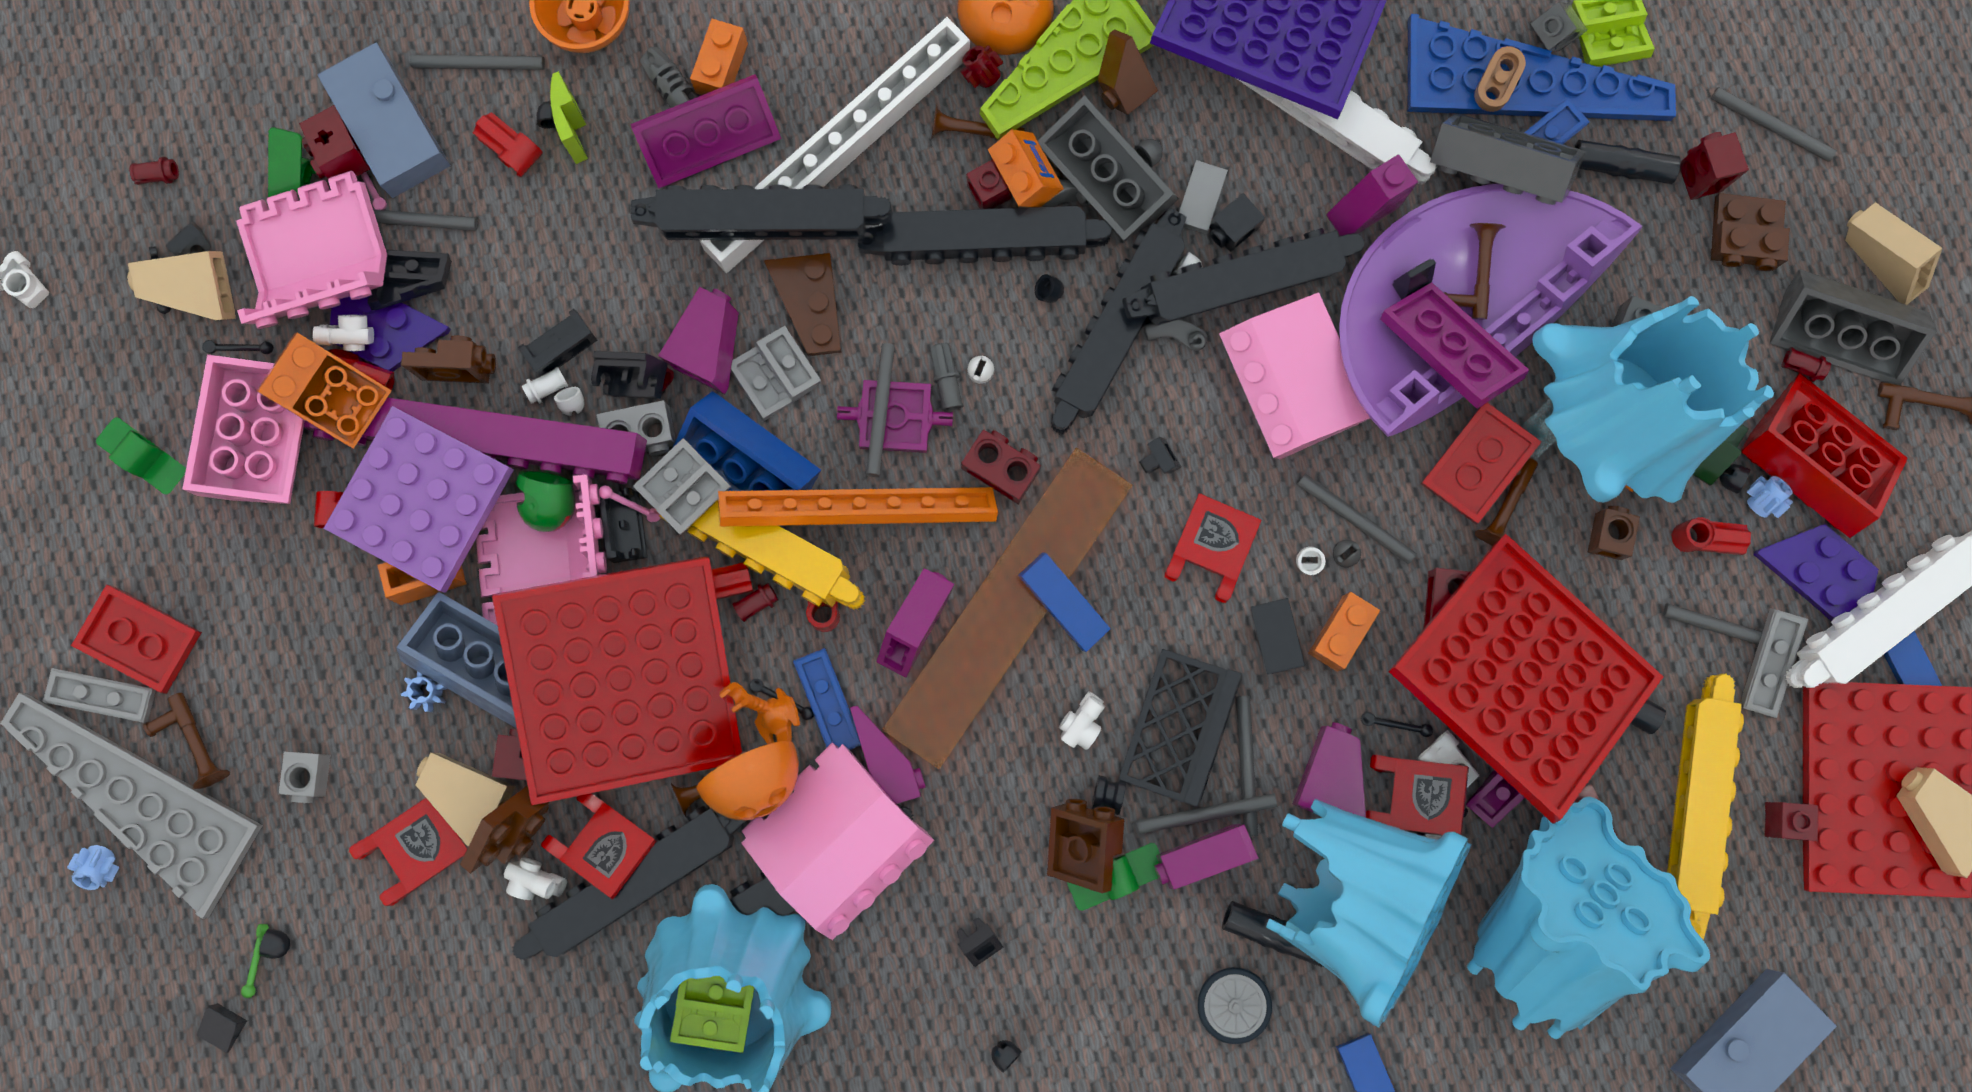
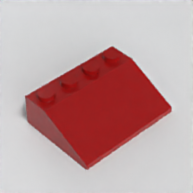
M1801 373L1796 375L1752 430L1741 449L1742 453L1751 462L1757 464L1769 475L1777 476L1784 480L1791 487L1793 494L1800 498L1805 505L1811 507L1834 528L1839 529L1849 538L1880 518L1908 459Z

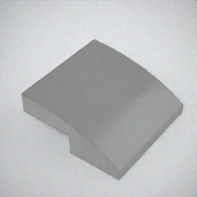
M786 326L756 342V347L732 360L731 373L763 422L806 395L821 383V379Z
M684 438L633 485L680 535L718 500V491H727L731 488Z

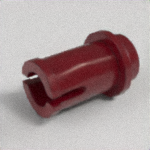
M160 157L158 161L132 163L129 168L131 179L135 181V185L159 181L171 184L173 180L179 177V169L176 162L167 157Z
M1790 347L1784 356L1781 367L1809 376V380L1815 382L1816 380L1823 381L1830 371L1831 363L1826 361L1824 356L1817 358Z
M760 583L757 585V590L732 603L736 613L743 622L768 606L771 608L775 607L774 603L779 599L769 583L765 585Z

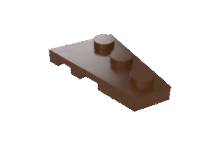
M823 253L764 260L807 355L816 356L842 353L831 254Z

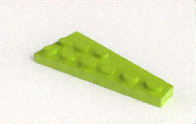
M1072 0L1070 4H1067L1040 36L1031 51L1025 54L1015 70L1007 79H1004L980 108V116L997 140L1001 139L1011 129L1016 130L1097 81L1109 33L1114 29L1132 36L1140 54L1153 47L1154 45L1150 44V40L1155 26L1136 0Z

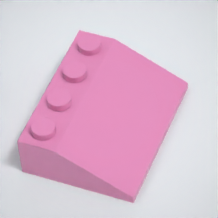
M1320 293L1250 318L1219 333L1273 458H1285L1371 419L1359 403L1349 383L1340 350V337Z
M207 355L182 490L201 497L290 504L305 420L256 392L274 363Z

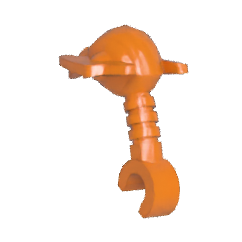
M736 682L729 684L720 691L721 698L730 695L734 699L735 706L731 709L733 713L738 712L743 707L757 711L758 716L754 723L767 744L774 743L773 734L776 735L777 742L792 741L791 726L792 724L799 726L800 720L793 697L787 696L783 689H776L778 699L769 698L767 701L748 694L744 687Z

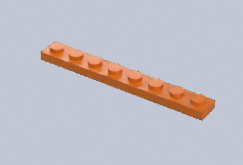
M993 487L718 491L720 527L996 522L998 516Z

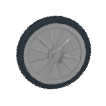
M1226 968L1214 973L1205 981L1198 996L1197 1007L1201 1023L1209 1034L1224 1043L1243 1044L1254 1040L1263 1033L1271 1019L1272 999L1266 984L1256 974L1243 968Z

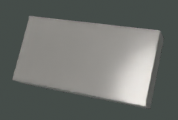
M1196 160L1179 213L1187 217L1184 224L1185 228L1207 234L1228 170Z

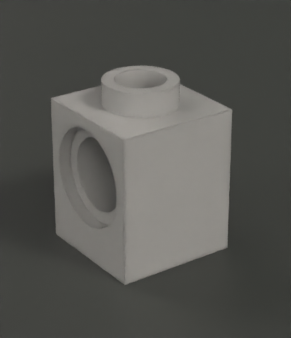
M284 752L279 794L291 795V802L313 803L314 797H326L331 755ZM304 769H307L310 773V781L304 787L300 782V775Z

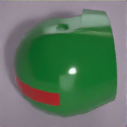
M519 472L516 485L524 492L525 500L517 503V509L524 523L540 532H553L564 527L571 520L575 512L576 499L572 481L546 472Z

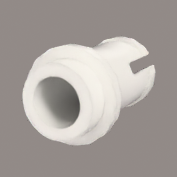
M558 367L532 381L527 379V383L522 385L531 404L536 401L540 404L542 403V398L564 387H568Z

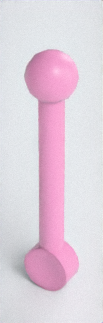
M367 172L361 174V177L373 198V207L376 210H384L387 207L386 201L378 195Z
M604 485L600 487L599 496L601 498H611L646 515L649 522L659 521L660 514L655 508L647 509L614 493L609 486Z

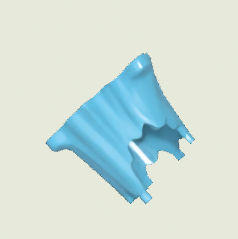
M1690 296L1673 306L1614 327L1549 323L1534 333L1532 338L1533 346L1536 352L1550 364L1556 377L1555 382L1549 383L1544 387V392L1551 399L1554 408L1551 416L1545 419V423L1554 434L1560 452L1579 468L1584 486L1594 500L1602 503L1608 502L1617 497L1625 485L1633 489L1641 498L1657 496L1670 503H1674L1682 498L1686 483L1698 466L1739 428L1744 421L1753 417L1754 411L1763 402L1769 400L1774 395L1772 388L1768 385L1755 390L1759 382L1758 372L1756 369L1746 365L1745 362L1749 340L1759 334L1756 325L1750 323L1741 329L1727 327L1710 309L1687 315L1691 310L1699 306V301L1695 297Z
M1584 797L1578 803L1574 802L1564 817L1554 824L1545 816L1541 818L1539 831L1533 830L1529 835L1527 849L1522 853L1520 865L1480 921L1477 930L1479 940L1475 945L1474 957L1467 964L1468 970L1474 975H1477L1483 968L1493 971L1496 990L1503 998L1517 1003L1519 1013L1512 1019L1515 1028L1524 1030L1530 1023L1556 1019L1554 1024L1547 1030L1548 1034L1554 1039H1559L1565 1032L1577 1027L1581 1030L1622 997L1644 993L1649 988L1651 981L1668 974L1670 968L1697 972L1710 959V951L1691 924L1690 904L1679 891L1675 877L1671 873L1662 872L1654 868L1646 859L1645 851L1641 846H1630L1621 842L1613 830V819L1610 810L1604 803L1592 797Z
M1314 799L1311 809L1314 814L1322 818L1300 819L1288 813L1282 826L1293 831L1294 838L1324 858L1319 862L1316 869L1320 883L1317 887L1308 889H1296L1284 883L1278 895L1291 901L1296 914L1287 921L1286 926L1269 919L1266 928L1279 934V936L1336 975L1346 985L1358 1004L1363 1019L1379 1028L1382 1022H1385L1389 1012L1394 1008L1398 998L1403 993L1430 938L1436 930L1445 910L1447 899L1472 844L1468 843V838L1456 832L1444 833L1440 839L1428 838L1344 811Z
M709 884L699 888L696 892L692 910L689 914L682 917H667L659 923L656 933L645 952L648 972L639 980L637 989L644 1001L642 1010L634 1018V1023L642 1031L640 1066L644 1070H649V1081L653 1088L659 1092H674L681 1085L691 1086L703 1081L716 1089L724 1088L730 1084L741 1083L745 1085L746 1089L751 1088L752 1092H770L778 1073L799 1038L824 1027L831 1016L832 1007L829 998L822 992L809 988L802 978L803 970L810 961L811 954L803 939L806 920L800 914L794 913L781 916L767 907H762L753 914L744 915L734 908L724 889L718 885ZM720 976L727 982L726 989L737 993L744 986L751 985L754 987L743 1053L670 1042L678 989L683 981L689 978L700 979Z

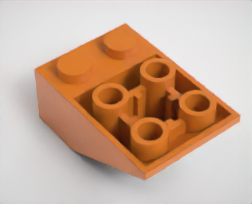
M297 332L288 342L256 392L354 449L391 393V390Z

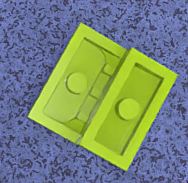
M1642 0L1573 1L1572 8L1587 29L1579 37L1586 64L1600 67L1650 58L1655 48L1644 24L1648 14Z
M558 71L552 74L550 98L553 119L561 142L574 162L578 164L587 160L588 157L575 130L587 124L571 91Z
M720 976L700 979L689 978L683 981L678 989L670 1042L743 1053L754 987L751 985L744 986L737 993L726 989L727 982Z

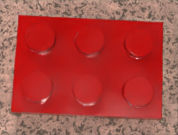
M1487 402L1476 411L1421 484L1473 523L1478 524L1541 444V441Z
M106 584L71 646L160 693L167 694L202 632L128 593Z

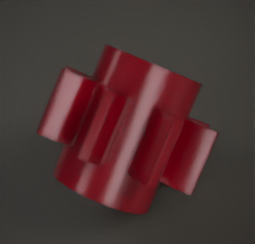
M975 46L964 55L963 64L966 67L960 72L974 88L979 85L987 88L995 84L1000 78L1001 71L998 67L1003 64V61L990 46H987L985 49L982 46Z

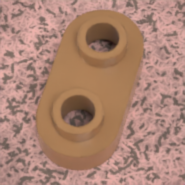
M1511 46L1502 47L1495 52L1489 61L1474 94L1476 103L1483 110L1489 112L1498 111L1510 99L1526 65L1525 57L1520 50ZM1500 64H1506L1510 71H1504ZM1486 92L1493 93L1496 99L1488 98Z

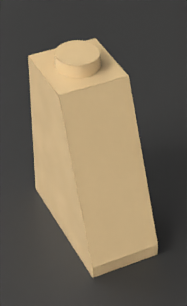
M1876 202L1865 211L1859 210L1850 218L1847 223L1849 229L1845 241L1898 302L1907 305L1929 288L1942 251L1939 245Z
M205 251L128 263V283L134 291L136 298L213 320L236 319L223 252Z
M430 753L429 757H425L421 761L417 769V776H419L416 783L417 788L468 847L481 820L510 799L516 787L441 753Z
M1916 767L1903 778L1902 788L1897 794V798L1941 870L1947 875L1968 878L1972 872V795L1936 769Z

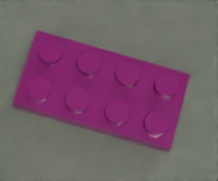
M756 74L630 124L658 189L781 139Z
M1432 282L1385 309L1380 318L1382 322L1477 409L1525 379L1529 371L1525 365Z

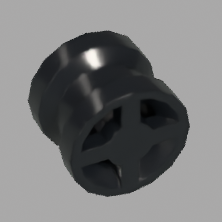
M1098 775L1091 809L1094 810L1095 807H1110L1115 810V815H1120L1126 790V781L1118 780L1117 782H1111L1105 776Z

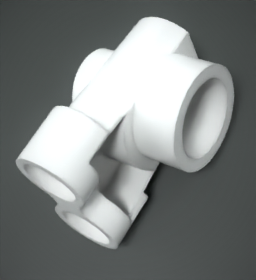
M13 251L4 258L2 265H0V291L5 290L27 307L36 308L49 295V291L29 269L30 262L20 252Z
M338 315V325L314 326L313 342L317 345L328 346L343 344V350L362 351L365 350V344L374 343L373 327H367V315Z
M1088 691L1080 702V707L1076 713L1069 711L1059 726L1063 730L1061 740L1073 748L1078 744L1085 750L1089 749L1101 731V726L1093 721L1098 718L1105 708L1103 705L1104 701Z
M1447 730L1419 755L1418 760L1468 766V787L1479 777V774L1457 747L1459 741Z
M521 858L520 861L510 862L504 872V878L509 880L506 892L513 897L523 900H533L535 894L545 899H549L552 895L559 897L567 886V879L554 873L540 870L542 864L530 858Z

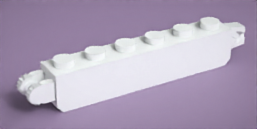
M1239 80L1372 170L1399 154L1418 181V184H1423V182L1426 183L1430 179V176L1437 168L1436 164L1430 162L1431 158L1429 155L1419 149L1422 141L1417 138L1412 130L1398 126L1389 120L1385 112L1377 108L1373 109L1362 102L1359 95L1353 91L1349 92L1343 110L1337 120Z
M1972 531L1960 537L1946 535L1932 543L1931 546L1933 548L1930 551L1908 561V567L1904 571L1886 578L1882 582L1883 587L1878 591L1860 598L1857 601L1858 606L1852 611L1835 617L1831 621L1832 626L1826 631L1809 637L1806 640L1807 645L1796 653L1800 660L1792 666V669L1786 671L1785 680H1787V684L1793 688H1802V686L1815 688V686H1819L1818 684L1848 683L1972 586Z

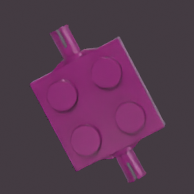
M863 380L862 398L858 407H837V420L857 421L860 429L859 449L869 450L877 381ZM891 382L883 444L884 451L927 453L928 435L932 425L952 427L953 412H933L930 402L931 384Z

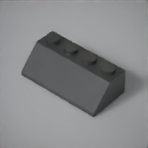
M1085 95L1038 140L1043 152L1124 241L1154 223L1179 199Z
M1456 113L1442 123L1430 162L1437 164L1438 169L1445 173L1457 174L1460 171L1470 174V179L1481 184H1490V181L1502 184L1503 190L1507 192L1522 194L1525 191L1536 195L1535 199L1542 203L1555 205L1556 201L1562 203L1568 196L1586 151Z
M1799 269L1783 295L1770 344L1788 350L1790 347H1793L1817 358L1824 356L1826 361L1832 365L1886 383L1901 385L1937 330L1930 313Z

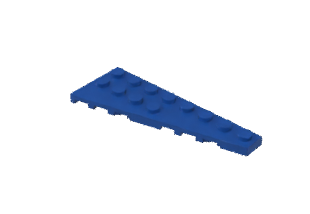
M1411 14L1408 18L1407 112L1544 117L1569 97L1586 118L1671 121L1676 117L1675 84L1639 74L1634 77L1614 71L1613 67L1606 65L1597 67L1582 62V59L1573 56L1571 59L1553 55L1550 50L1507 38L1502 41L1481 35V31L1471 29L1469 32L1450 26V23L1441 20L1439 23L1421 19L1419 14ZM1502 47H1515L1525 57V69L1505 106L1498 111H1485L1475 101L1476 87L1495 52ZM1500 64L1504 71H1510L1506 64ZM1486 92L1488 98L1496 99L1493 93Z

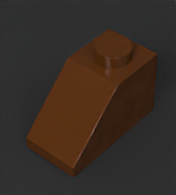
M1115 29L1110 32L1098 76V82L1103 90L1101 97L1111 110L1117 109L1128 115L1155 94L1158 89L1132 36Z

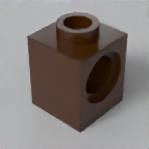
M1608 506V508L1595 513L1588 553L1617 560L1632 557L1640 516L1628 514L1629 509L1620 506ZM1609 524H1613L1618 528V539H1614L1609 534Z

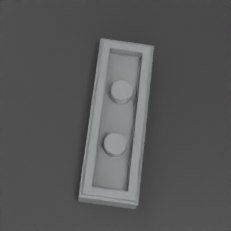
M1770 608L1740 703L1742 704L1741 708L1777 718L1788 685L1787 680H1785L1786 671L1792 669L1795 663L1796 653L1799 650L1808 619Z
M52 668L43 702L146 723L150 716L156 690Z

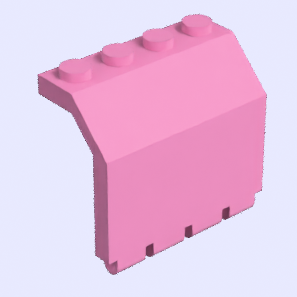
M353 171L330 177L328 179L329 185L325 180L299 187L298 194L295 190H290L268 197L267 203L261 199L240 206L239 210L242 219L236 220L259 292L255 309L243 308L237 310L241 324H256L257 329L268 328L277 325L278 318L288 316V319L309 315L308 309L317 306H319V309L333 308L340 305L339 299L349 296L351 300L365 298L372 295L371 289L383 286L387 252L364 182L357 181Z
M588 475L573 476V489L576 499L575 512L571 520L564 527L553 532H540L524 523L517 509V503L525 500L524 493L500 495L481 529L488 530V534L478 535L476 538L478 564L491 563V568L479 569L481 597L487 598L492 597V594L607 573L605 553L599 552L598 539L603 538L601 518H596L595 505L600 504L598 484H592V480ZM493 602L482 603L483 617L497 625Z
M832 742L815 759L820 767L817 769L812 765L806 767L798 775L793 789L794 792L774 812L768 814L767 818L758 817L753 819L742 830L746 839L741 842L779 895L816 931L831 940L846 931L849 924L863 910L869 908L874 903L875 898L888 885L897 881L901 873L914 860L920 858L925 853L927 847L934 841L926 830L911 820L893 802L846 746L842 744L838 748Z

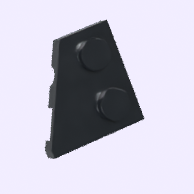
M386 250L387 260L383 286L371 289L372 295L368 298V304L371 310H379L445 289L452 263L449 254Z

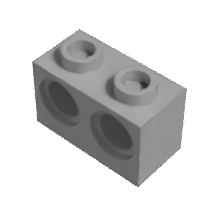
M664 400L597 414L599 428L620 431L628 430L629 432L638 433L647 440L645 452H649L650 456L668 453L669 447H673L676 441L670 407ZM654 423H661L663 426L662 432L656 437H648V428Z

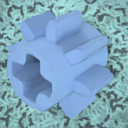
M1760 476L1747 490V493L1751 495L1747 499L1749 507L1756 514L1767 518L1771 513L1779 518L1793 503L1789 498L1793 494L1791 487L1777 476H1772L1768 481L1763 476Z
M418 671L416 678L404 679L408 685L406 691L401 693V696L409 697L412 701L409 706L410 709L417 710L423 704L425 712H433V703L445 704L446 701L441 696L442 690H446V687ZM422 684L427 685L426 690L430 692L427 697L423 696V691L420 690Z
M99 845L90 846L88 849L82 848L79 854H74L67 866L68 869L74 871L72 881L77 886L87 890H95L99 886L105 887L107 882L113 881L119 870V866L113 864L115 860L113 852Z

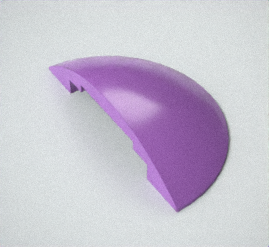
M1502 184L1482 185L1451 192L1411 210L1388 227L1364 253L1354 269L1342 302L1339 324L1340 350L1349 383L1359 403L1372 421L1389 437L1418 425L1464 397L1382 322L1380 318L1385 309L1401 300L1392 285L1393 281L1430 258L1436 262L1432 280L1436 287L1448 294L1474 295L1479 239L1477 232L1469 226L1470 224L1496 223L1506 226V228L1501 229L1497 233L1493 242L1488 317L1485 320H1473L1514 357L1533 342L1532 338L1537 330L1546 324L1554 323L1586 292L1642 229V225L1614 207L1570 190L1562 203L1556 201L1555 205L1536 200V195L1525 191L1522 194L1507 192L1503 190ZM1460 307L1472 318L1473 308Z

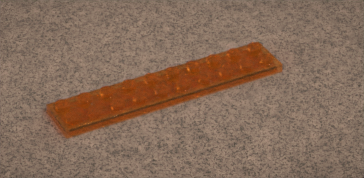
M1076 447L882 730L940 770L1048 611L1018 575L1042 552H1045L1066 577L1070 579L1133 485Z

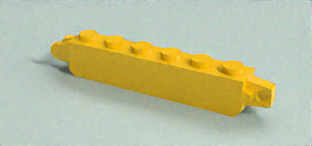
M718 500L687 531L688 534L705 543L707 538L716 542L715 548L730 558H733L735 554L745 558L746 560L743 564L759 574H762L764 570L775 575L772 580L788 590L795 586L804 591L801 596L818 607L822 602L833 607L836 601L853 610H858V608H862L861 606L864 605V593L859 590L858 586L856 587L855 584L849 581L848 568L843 565L840 559L780 526L720 527Z
M1727 674L1706 677L1707 679L1703 683L1701 699H1695L1686 705L1667 873H1671L1675 877L1679 891L1689 902L1691 907V924L1703 940L1710 914L1718 915L1719 908L1724 902V889L1721 885L1723 872L1726 871L1728 866V854L1725 852L1726 840L1732 831V819L1729 817L1730 804L1736 795V785L1733 782L1734 768L1737 767L1740 760V750L1737 747L1738 733L1741 732L1744 724V716L1741 713L1742 704L1734 703L1735 681Z

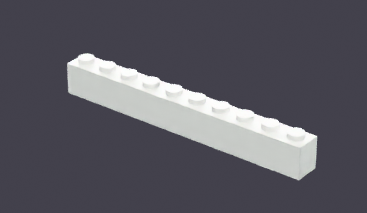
M946 17L762 180L755 189H769V186L785 185L789 189H803L806 185H820L822 187L827 185L963 63L964 55L970 50L969 38ZM764 240L699 241L704 251L727 274Z

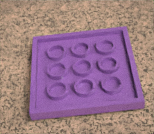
M392 406L323 529L427 585L446 593L514 469Z

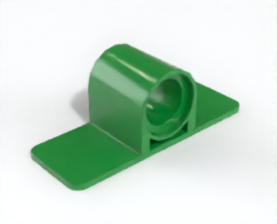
M272 127L268 131V197L290 190H295L298 194L299 187L312 184L310 180L312 174H316L310 163L312 159L302 157V136L299 133Z
M118 417L113 418L96 439L97 445L110 454L109 459L125 471L143 478L165 495L169 494L185 475L186 468Z
M1149 843L1114 858L1111 891L1102 894L1067 882L1077 908L1083 911L1109 899H1118L1138 890L1139 886L1158 879L1154 865L1159 863L1156 855L1160 854L1157 845Z

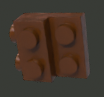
M1724 193L1717 194L1714 204L1711 260L1722 261V265L1725 267H1740L1744 264L1755 265V269L1759 271H1773L1787 262L1790 228H1784L1786 201Z
M454 335L450 337V340H438L437 353L434 349L424 347L415 348V352H402L401 366L422 381L489 384L490 374H494L496 370V358L494 354H487L484 345H477L470 337Z
M528 785L481 820L460 865L471 874L482 864L486 867L489 866L496 858L503 864H506L516 855L519 858L525 855L534 843L531 837L537 833L545 822L543 814L548 811L549 802L531 806Z
M1067 799L1065 804L1051 807L1047 876L1102 894L1111 891L1113 857L1121 854L1123 849L1124 818L1115 816V810L1110 807L1089 809L1087 808V801L1082 799Z

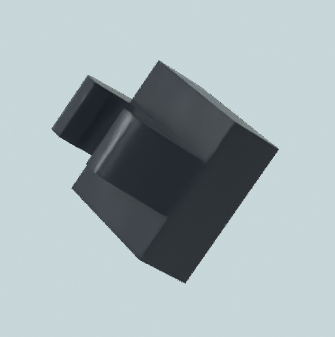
M191 221L166 244V247L177 256L192 254L190 249L193 245H200L204 250L209 251L211 244L202 233L201 228Z
M1158 437L1147 444L1152 453L1139 461L1146 474H1150L1159 468L1163 470L1164 474H1171L1181 468L1166 439Z
M980 918L973 920L977 926V931L970 936H967L962 928L957 931L960 941L958 945L974 967L1004 948L989 925L985 924Z

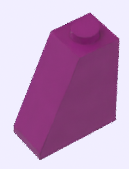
M1398 154L1370 171L1326 216L1340 236L1352 233L1358 234L1399 209L1418 181Z
M699 287L658 356L664 362H667L671 368L725 395L729 387L739 312L730 304L731 298L724 292L715 288L710 292Z
M925 568L922 570L886 631L876 661L877 663L907 678L950 597L954 583L948 581L940 573L931 572Z
M1332 722L1331 727L1321 726L1293 800V805L1313 812L1311 806L1314 799H1318L1344 811L1366 818L1360 738L1351 735V728Z
M1231 824L1156 855L1159 863L1154 865L1161 884L1167 883L1170 889L1175 890L1256 860L1258 856L1245 824Z

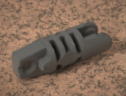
M659 47L647 49L640 58V62L649 79L656 86V89L661 93L669 107L672 108L698 97L675 63Z

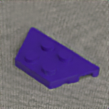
M349 296L339 299L340 305L331 308L330 325H338V315H367V327H373L374 343L365 344V350L349 352L392 372L401 367L402 352H415V348H425L439 337L449 334L451 330L448 326L402 302L379 310H371L368 304L369 296L356 300H351ZM335 344L343 348V344Z
M1826 524L1756 550L1753 554L1831 621L1840 614L1852 611L1858 606L1857 601L1860 598L1874 592L1879 570Z

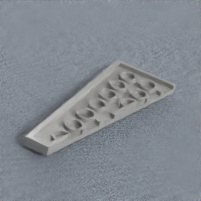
M18 693L0 724L28 751H32L48 766L46 769L53 776H58L72 790L71 793L77 799H82L95 812L93 815L128 849H133L148 864L147 867L155 875L158 874L173 888L171 891L178 898H183L196 911L195 914L202 919L209 918L263 825L199 789H194L190 784L27 693Z

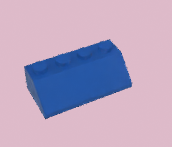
M714 391L690 407L674 443L675 446L684 438L731 486L727 491L811 490L821 472L820 468Z

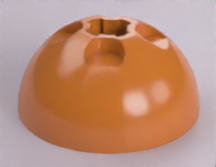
M529 0V7L536 28L549 42L569 52L590 53L605 48L621 34L629 16L630 1Z
M958 0L957 13L962 30L976 46H982L984 49L990 46L999 55H1012L1029 50L1036 45L1037 40L1052 23L1054 3L1053 0Z
M779 741L745 752L707 774L698 783L696 789L703 801L722 816L735 820H753L758 817H764L781 806L789 798L795 787L799 770L795 746L791 741Z

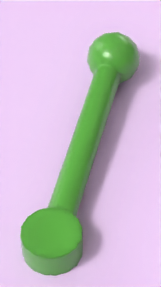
M259 924L256 930L257 940L247 983L241 989V994L244 998H251L256 993L254 981L260 960L259 949L262 938L267 929H269L268 924Z

